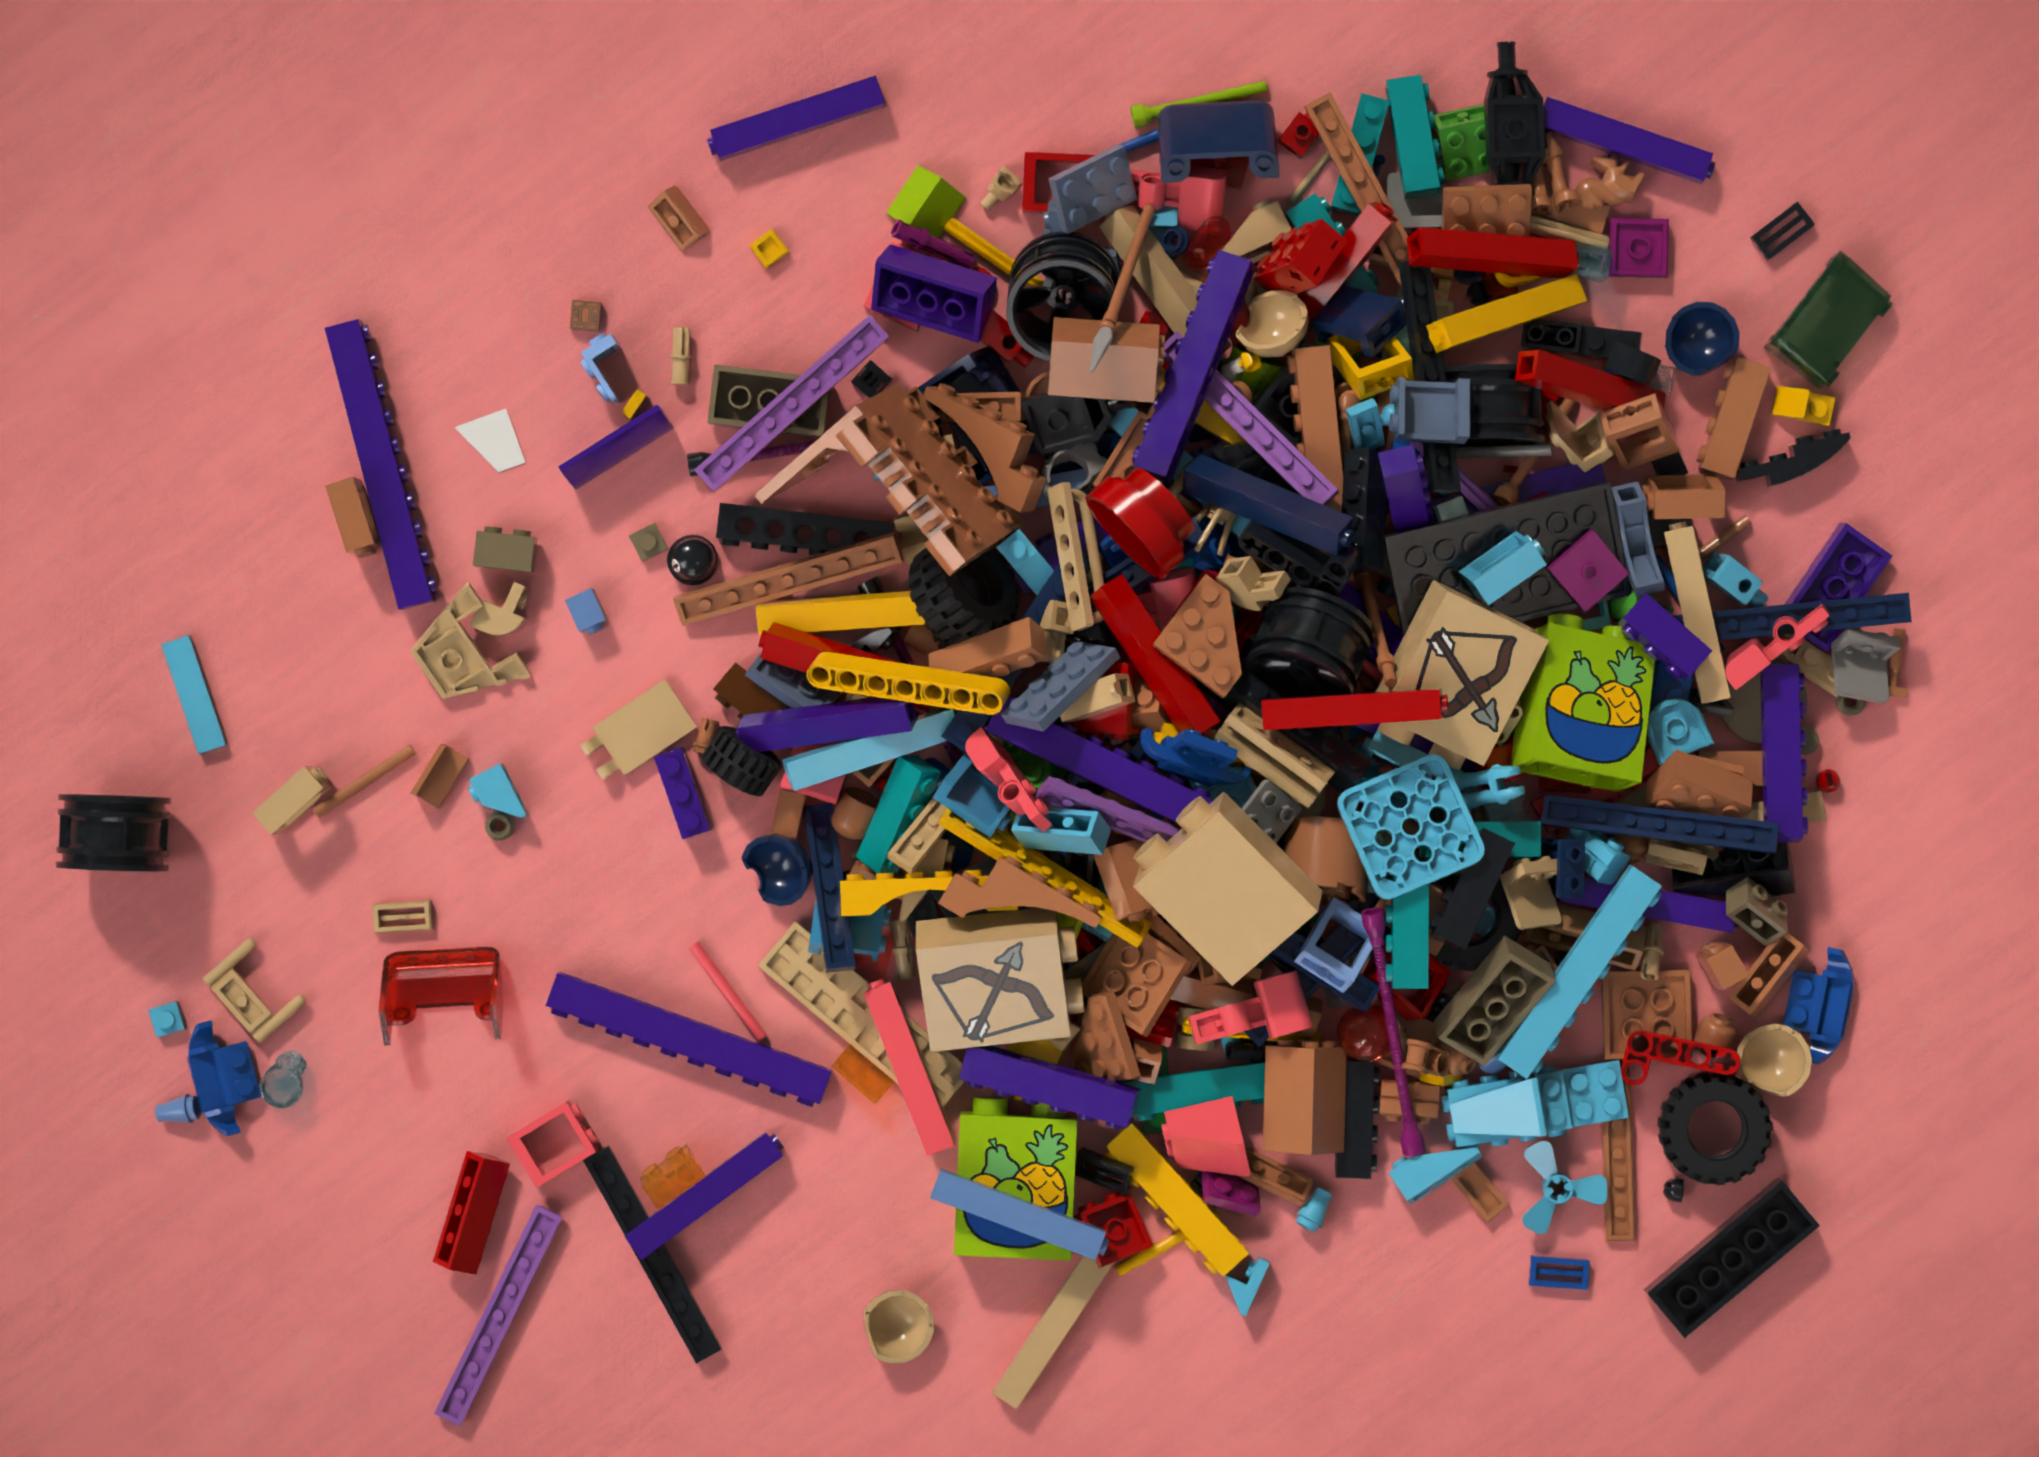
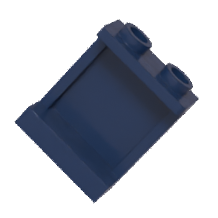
M1346 286L1312 319L1318 342L1325 343L1328 337H1331L1333 334L1360 341L1363 354L1373 358L1406 325V317L1400 299Z
M1541 839V857L1550 856L1551 859H1557V875L1549 879L1554 898L1584 899L1585 840ZM1532 857V861L1541 857Z

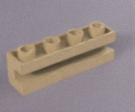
M1240 702L1213 737V740H1222L1228 743L1229 747L1237 749L1236 756L1248 768L1262 774L1267 780L1288 793L1295 802L1303 804L1307 808L1311 806L1335 773L1334 770L1279 730H1263V719Z

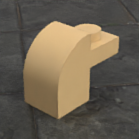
M1251 556L1228 559L1216 577L1217 582L1230 592V598L1234 603L1253 611H1261L1267 600L1274 601L1279 599L1291 580L1286 571L1262 574Z
M514 582L503 608L481 599L483 607L476 610L470 626L496 636H505L516 632L527 619L516 613L518 609L523 610L528 601L529 594L526 593L528 587Z

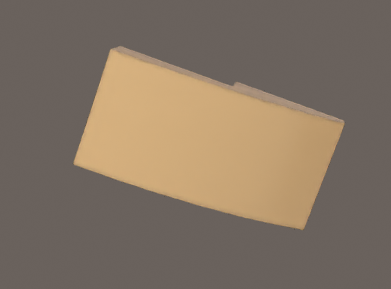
M1057 600L1049 601L1040 623L1045 635L1046 660L1043 661L1048 663L1057 661L1064 654L1066 635L1073 634L1074 632L1070 628L1067 604Z

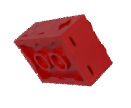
M1323 219L1311 223L1306 222L1302 227H1294L1287 233L1282 232L1274 239L1272 243L1273 250L1269 255L1264 256L1256 267L1258 272L1253 279L1268 292L1286 290L1298 294L1317 287L1347 243V240Z

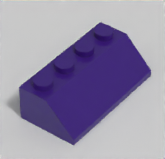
M889 244L875 263L871 310L979 343L995 302L997 277Z

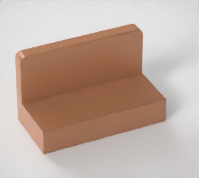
M440 744L412 789L411 794L422 798L436 808H440L469 761V758L446 744Z

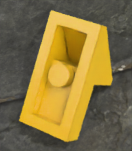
M1777 386L1771 415L1828 427L1830 426L1835 397L1812 393L1808 389Z

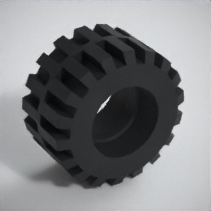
M729 726L720 727L702 754L703 761L713 773L736 789L754 796H763L782 767L779 759L771 750L763 752L754 750L736 735V728Z

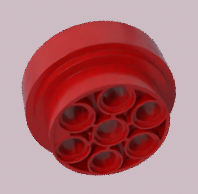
M1137 467L1124 479L1108 476L1085 497L1091 513L1110 538L1137 565L1152 576L1163 579L1184 559L1183 541L1195 531L1194 523L1173 494L1144 469Z

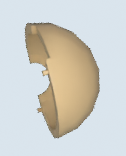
M1277 290L1254 297L1249 306L1250 319L1247 326L1243 327V325H1240L1236 331V337L1249 352L1263 357H1281L1298 347L1307 332L1309 317L1306 305L1298 298L1297 294L1286 290Z
M1775 1023L1760 1026L1746 1034L1738 1046L1737 1053L1741 1058V1064L1737 1070L1738 1076L1741 1080L1757 1089L1779 1097H1787L1799 1090L1810 1075L1812 1065L1810 1048L1802 1035L1789 1026Z
M887 1290L875 1296L864 1308V1327L871 1351L876 1359L890 1364L906 1363L918 1357L928 1347L934 1333V1317L928 1304L917 1294L905 1290Z

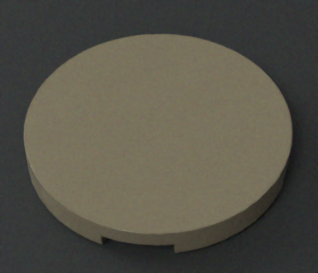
M1778 659L1771 661V664H1784ZM1760 672L1737 690L1727 680L1731 698L1726 700L1734 707V715L1721 716L1724 723L1739 738L1747 742L1762 744ZM1804 686V690H1800V702L1805 703L1806 712L1807 693Z

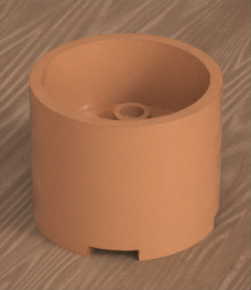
M1320 816L1295 818L1283 834L1282 850L1322 890L1319 906H1326L1333 897L1349 905L1352 900L1364 903L1366 901L1368 876L1343 820Z

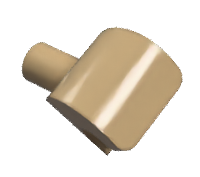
M1002 166L988 185L990 192L982 200L981 204L990 210L998 200L1002 202L1007 201L1022 187V182L1006 167Z

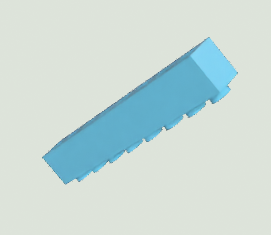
M1631 864L1627 867L1555 970V983L1497 1053L1496 1057L1498 1060L1526 1079L1530 1074L1535 1076L1544 1064L1541 1058L1547 1050L1552 1052L1561 1039L1558 1034L1564 1026L1569 1028L1578 1014L1575 1010L1581 1002L1585 1004L1594 992V989L1591 988L1597 978L1602 980L1611 968V965L1608 963L1613 955L1619 956L1628 944V941L1625 940L1631 930L1635 932L1638 930L1645 919L1642 914L1648 905L1653 907L1661 897L1662 893L1659 890L1662 886Z

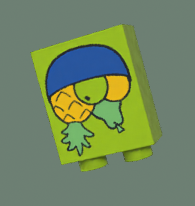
M1570 614L1549 615L1548 623L1535 629L1546 637L1549 642L1520 696L1523 714L1514 728L1510 766H1519L1521 772L1612 792H1618L1641 783L1655 660L1644 652V646L1636 642V639L1632 641L1626 637L1621 631V626L1602 627L1601 634L1583 630L1584 620L1581 617Z
M973 1097V1111L961 1110L957 1174L1073 1217L1077 1116L1053 1111L1050 1109V1105L1040 1102L1039 1105L1031 1104V1114L1007 1113L1008 1098ZM956 1208L954 1255L1071 1261V1251Z

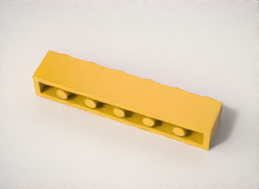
M1133 1121L1128 1128L1125 1127L1106 1144V1147L1109 1149L1106 1155L1109 1158L1134 1167L1133 1173L1130 1175L1132 1176L1131 1183L1136 1188L1140 1185L1148 1193L1145 1196L1146 1200L1155 1210L1159 1207L1162 1208L1168 1215L1164 1220L1175 1232L1180 1228L1187 1236L1184 1242L1194 1253L1200 1251L1206 1257L1203 1263L1214 1275L1219 1272L1224 1277L1249 1254L1248 1249L1213 1210L1204 1203V1200Z

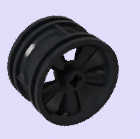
M1061 231L1042 235L1029 242L1019 252L1012 264L1009 275L1006 314L1010 331L1016 341L1026 351L1040 359L1050 361L1054 317L1071 318L1069 309H1073L1078 305L1092 316L1089 320H1102L1105 312H1107L1119 279L1117 266L1110 253L1100 243L1086 235L1075 232L1067 234ZM1060 268H1070L1073 269V271L1067 269L1060 270ZM1039 273L1046 276L1043 286L1026 285L1030 279ZM1090 278L1094 279L1104 294L1086 292L1084 281ZM1045 301L1054 308L1048 323L1036 317L1030 309Z
M1471 364L1444 367L1446 382L1455 383L1458 378L1470 379V437L1465 444L1455 443V447L1544 444L1545 436L1539 434V430L1545 429V421L1541 420V392L1544 390L1515 381L1517 364Z
M1288 587L1284 589V593L1279 599L1268 602L1262 624L1247 655L1245 666L1286 698L1353 694L1364 660L1367 658L1374 641L1375 629L1372 622L1363 612L1337 596L1311 588Z
M58 794V800H64V809H58L60 825L59 847H56V853H62V861H56V868L148 872L169 870V865L163 864V857H169L167 833L168 819H170L171 813L165 812V804H171V798Z

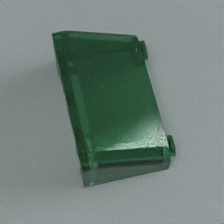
M1841 250L1833 254L1825 265L1826 269L1821 271L1818 275L1819 277L1791 314L1763 346L1818 389L1824 384L1829 387L1839 375L1836 369L1876 316L1883 317L1893 304L1889 301L1892 295Z

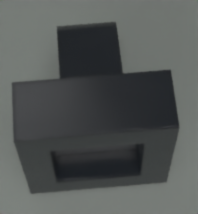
M869 360L851 382L871 398L882 392L892 381V378L872 360Z

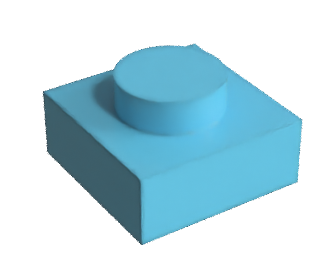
M178 1001L148 1010L156 1037L186 1029Z

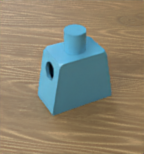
M1714 552L1702 568L1705 581L1735 603L1742 605L1750 603L1754 607H1763L1769 596L1759 589L1762 580L1730 555Z

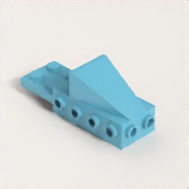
M1619 1060L1564 1069H1555V1065L1542 1066L1535 1076L1530 1074L1527 1079L1516 1071L1508 1072L1509 1077L1499 1079L1497 1074L1480 1077V1082L1469 1083L1468 1079L1454 1082L1451 1084V1087H1445L1446 1095L1441 1096L1444 1113L1449 1112L1451 1124H1446L1449 1142L1454 1141V1145L1462 1147V1149L1475 1147L1480 1149L1479 1144L1491 1142L1492 1147L1509 1144L1508 1139L1517 1137L1520 1138V1142L1536 1140L1537 1136H1547V1132L1549 1137L1561 1136L1566 1134L1565 1129H1571L1572 1127L1629 1118Z

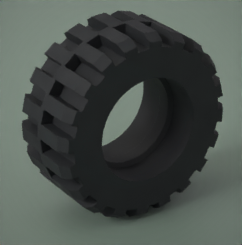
M995 547L951 576L944 571L927 548L923 549L913 558L908 573L910 575L908 578V588H911L912 591L910 593L911 601L915 602L917 606L915 610L919 617L922 616L926 621L924 624L929 629H933L937 637L943 640L947 639L951 645L1008 625L1015 619L1019 605V597L1016 596L1018 594V586L1013 581L1015 576L1012 570L1008 569L1007 561L996 552L997 549Z
M1451 874L1430 884L1445 892L1448 885L1453 887L1457 876ZM1500 877L1490 897L1495 908V921L1489 933L1477 941L1469 942L1467 949L1462 952L1443 944L1437 956L1432 955L1434 959L1450 968L1475 971L1504 935L1517 943L1518 937L1522 935L1523 930L1518 929Z
M1704 1072L1697 1074L1693 1078H1686L1681 1081L1682 1084L1680 1086L1674 1087L1669 1092V1098L1661 1106V1117H1658L1657 1126L1660 1130L1658 1138L1663 1146L1665 1156L1677 1170L1703 1184L1725 1185L1728 1182L1735 1183L1742 1180L1741 1177L1746 1174L1751 1175L1756 1171L1755 1167L1759 1162L1763 1163L1766 1158L1764 1154L1767 1147L1770 1148L1772 1143L1770 1133L1773 1131V1122L1770 1121L1769 1114L1771 1113L1768 1105L1764 1103L1763 1097L1750 1084L1732 1075ZM1710 1101H1721L1731 1105L1739 1114L1742 1122V1134L1737 1145L1728 1153L1718 1156L1706 1155L1698 1151L1688 1135V1123L1692 1113L1700 1105Z

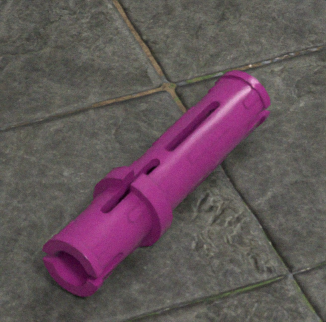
M900 219L892 227L891 236L912 245V248L916 251L923 250L946 262L968 269L974 263V254L932 236L924 228L918 229Z

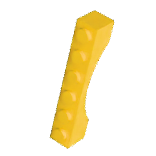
M964 870L980 879L977 883L980 887L983 886L989 876H982V870ZM935 871V877L923 878V872H913L912 874L905 872V878L894 879V873H876V879L864 880V874H847V880L840 881L841 916L872 915L881 906L894 898L914 891H945L953 878L952 871ZM1019 906L993 907V908H987L986 910H988V911L1019 910Z

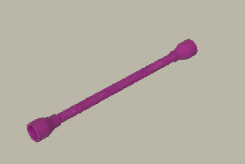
M1381 907L1368 908L1361 912L1363 927L1370 937V943L1373 946L1383 1009L1385 1010V1020L1403 1118V1130L1400 1139L1402 1153L1405 1156H1417L1423 1154L1426 1149L1424 1137L1418 1129L1416 1119L1414 1118L1407 1073L1405 1069L1401 1068L1402 1063L1405 1062L1395 1013L1391 982H1386L1385 979L1387 964L1384 946V934L1387 924L1385 911Z

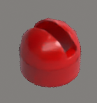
M1825 769L1818 773L1816 785L1823 792H1834L1840 785V777L1836 771ZM1830 773L1833 788H1829L1825 774Z

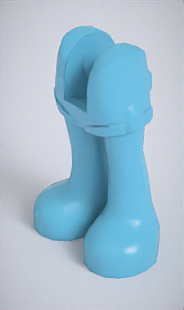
M1495 764L1491 769L1478 772H1463L1462 770L1449 767L1460 791L1484 784H1489L1490 786L1489 790L1461 794L1469 813L1472 809L1485 804L1497 802L1499 804H1507L1509 800L1525 793L1524 786L1507 787L1508 789H1505L1504 777L1506 779L1521 774L1519 766Z

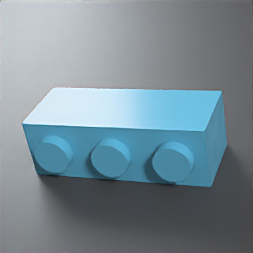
M1047 807L1050 811L1047 817L1053 825L1044 832L1031 822L1026 814H1016L1011 831L1023 848L1103 855L1111 831L1099 811Z

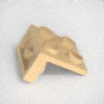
M1650 839L1645 863L1703 875L1707 855H1702V851L1688 848L1680 843L1676 844L1672 841Z

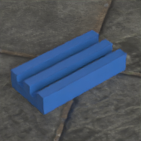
M1530 1255L1528 1285L1588 1290L1590 1261L1587 1259ZM1537 1263L1583 1266V1270L1538 1268ZM1536 1274L1582 1277V1282L1536 1279Z

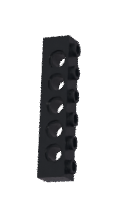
M720 503L716 538L723 539L722 545L739 547L741 541L750 542L751 548L768 550L769 545L780 546L781 552L797 553V549L802 548L809 549V555H817L855 544V537L861 532L868 533L871 539L893 533L895 524L891 522ZM745 519H751L755 523V530L750 535H743L740 532V524ZM775 522H779L784 526V534L777 539L771 538L768 533L770 525ZM802 526H810L813 530V537L807 542H802L797 537V532ZM831 529H838L842 533V540L837 545H830L826 541V534Z

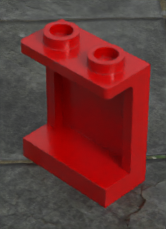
M1114 663L1098 679L1114 673L1129 674L1133 690V675H1140L1133 663ZM1133 703L1075 722V728L1078 729L1077 733H1086V739L1089 735L1103 739V734H1112V740H1129V734H1139V728L1132 727Z

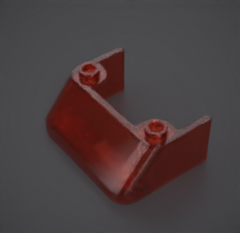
M493 947L399 951L386 956L383 962L378 1009L384 1046L390 1045L392 1025H406L413 1021L416 1017L417 1008L474 1005L476 1017L487 1021L492 1020L495 1040L501 1039L503 994L501 961L498 950Z

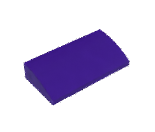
M655 405L558 467L569 483L577 490L674 429L663 409L659 405Z
M1840 522L1785 604L1865 597L1892 558V555L1847 523ZM1843 629L1824 630L1817 633L1808 632L1803 638L1828 652L1831 643L1839 636Z

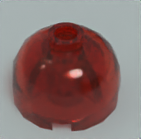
M1371 1004L1366 1012H1362L1356 1007H1351L1341 1016L1337 1026V1039L1340 1047L1348 1056L1359 1061L1371 1062L1385 1058L1391 1052L1383 1007Z

